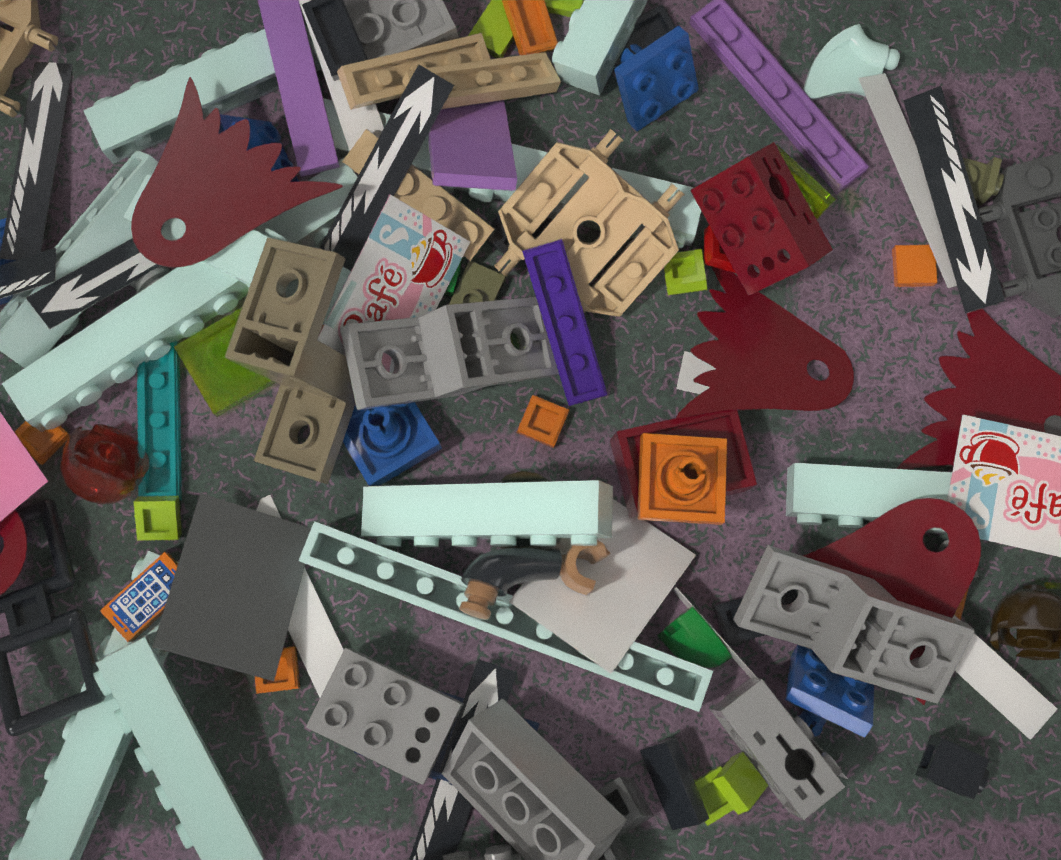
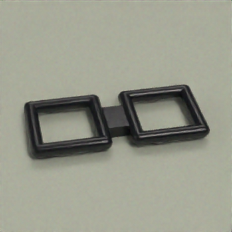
M44 499L18 509L17 513L22 518L24 525L42 518L56 575L0 596V614L5 613L10 632L9 635L0 638V708L6 732L13 737L97 705L106 698L93 675L99 668L96 665L97 657L84 611L73 609L58 616L55 615L50 595L73 586L76 578L57 506L51 499ZM71 629L86 690L21 716L7 653Z

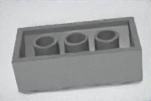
M504 699L499 700L469 719L442 772V775L525 860H598L611 846L627 821L612 804Z

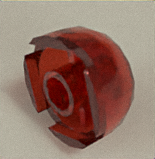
M94 424L92 430L81 431L83 426L77 427L70 434L61 456L60 469L66 486L78 497L96 504H115L130 497L149 470V457L145 452L143 458H141L136 449L139 442L122 430L104 424Z

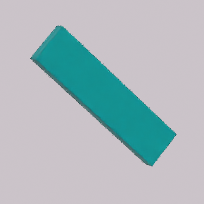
M174 341L169 343L171 348L166 355L157 360L143 361L137 366L138 496H179L180 501L182 500L179 342Z

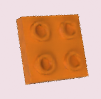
M643 433L640 436L637 520L724 524L727 439Z

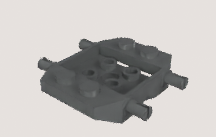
M1061 153L1008 166L1002 172L1004 174L1003 183L998 194L994 197L992 205L978 208L982 224L996 220L1001 237L1011 249L1012 266L1016 279L1000 282L1004 298L1022 294L1026 302L1053 319L1061 317V273L1045 278L1042 276L1061 272V242L1056 235L1057 228L1061 227V202L1020 213L1018 207L1061 196Z

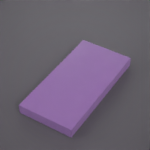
M504 100L441 109L428 133L432 185L515 190L517 173Z

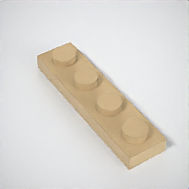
M482 33L344 65L339 68L337 73L350 110L400 98L405 90L402 82L405 72L416 70L418 64L424 68L490 60V56Z
M546 52L426 68L454 85L442 109L557 92L561 83ZM415 70L405 72L402 81L405 88Z
M366 129L342 162L360 174L378 137ZM411 164L394 195L395 198L470 241L463 255L470 261L495 229L444 188L432 185V179L413 164Z

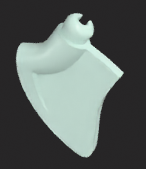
M860 24L851 26L833 37L819 52L810 67L803 91L811 100H818L838 94L866 96L858 78L882 74L883 68L887 70L895 69L900 59V53L897 49H889V46L869 39Z

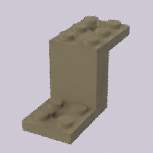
M267 237L224 358L280 384L254 461L328 485L356 404L346 356L317 340L345 258L336 252ZM298 279L297 291L292 296L286 298L285 292L288 284ZM309 424L310 435L304 443L299 444L298 432L304 425Z

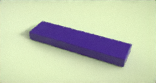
M562 238L524 249L522 252L568 405L571 406L606 396V386Z

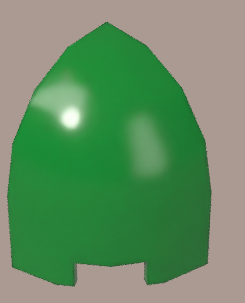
M693 607L686 609L657 635L676 657L704 668L718 667L731 659V655L723 642Z

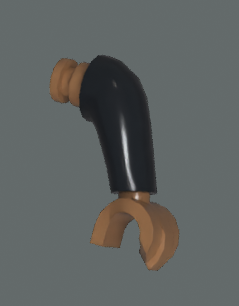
M598 540L596 546L573 545L565 554H561L559 549L509 548L487 552L473 560L466 567L462 575L461 581L467 585L464 595L468 600L467 602H461L459 609L472 617L488 620L491 615L488 606L495 604L497 596H506L507 590L513 585L531 581L556 580L559 575L567 587L587 596L593 591L596 581L586 578L578 572L576 559H584L590 564H595L608 557L611 553L607 550L605 544Z

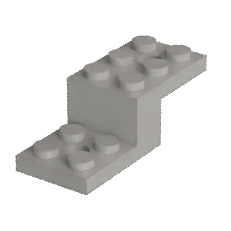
M536 297L445 305L420 317L354 323L340 328L357 410L459 396L486 386L541 379L559 374ZM511 332L519 338V350L511 343ZM383 353L388 354L393 359V373L388 372L382 364Z
M767 545L733 619L741 628L811 648L832 673L937 704L975 632L965 622L897 601L872 578ZM798 589V596L794 602L781 605V599L787 591ZM925 645V651L922 656L910 660L911 652L918 646Z

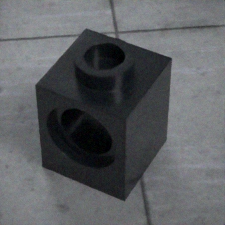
M930 736L915 775L960 796L975 799L976 794L981 793L988 782L989 770L986 768L990 759L944 738Z

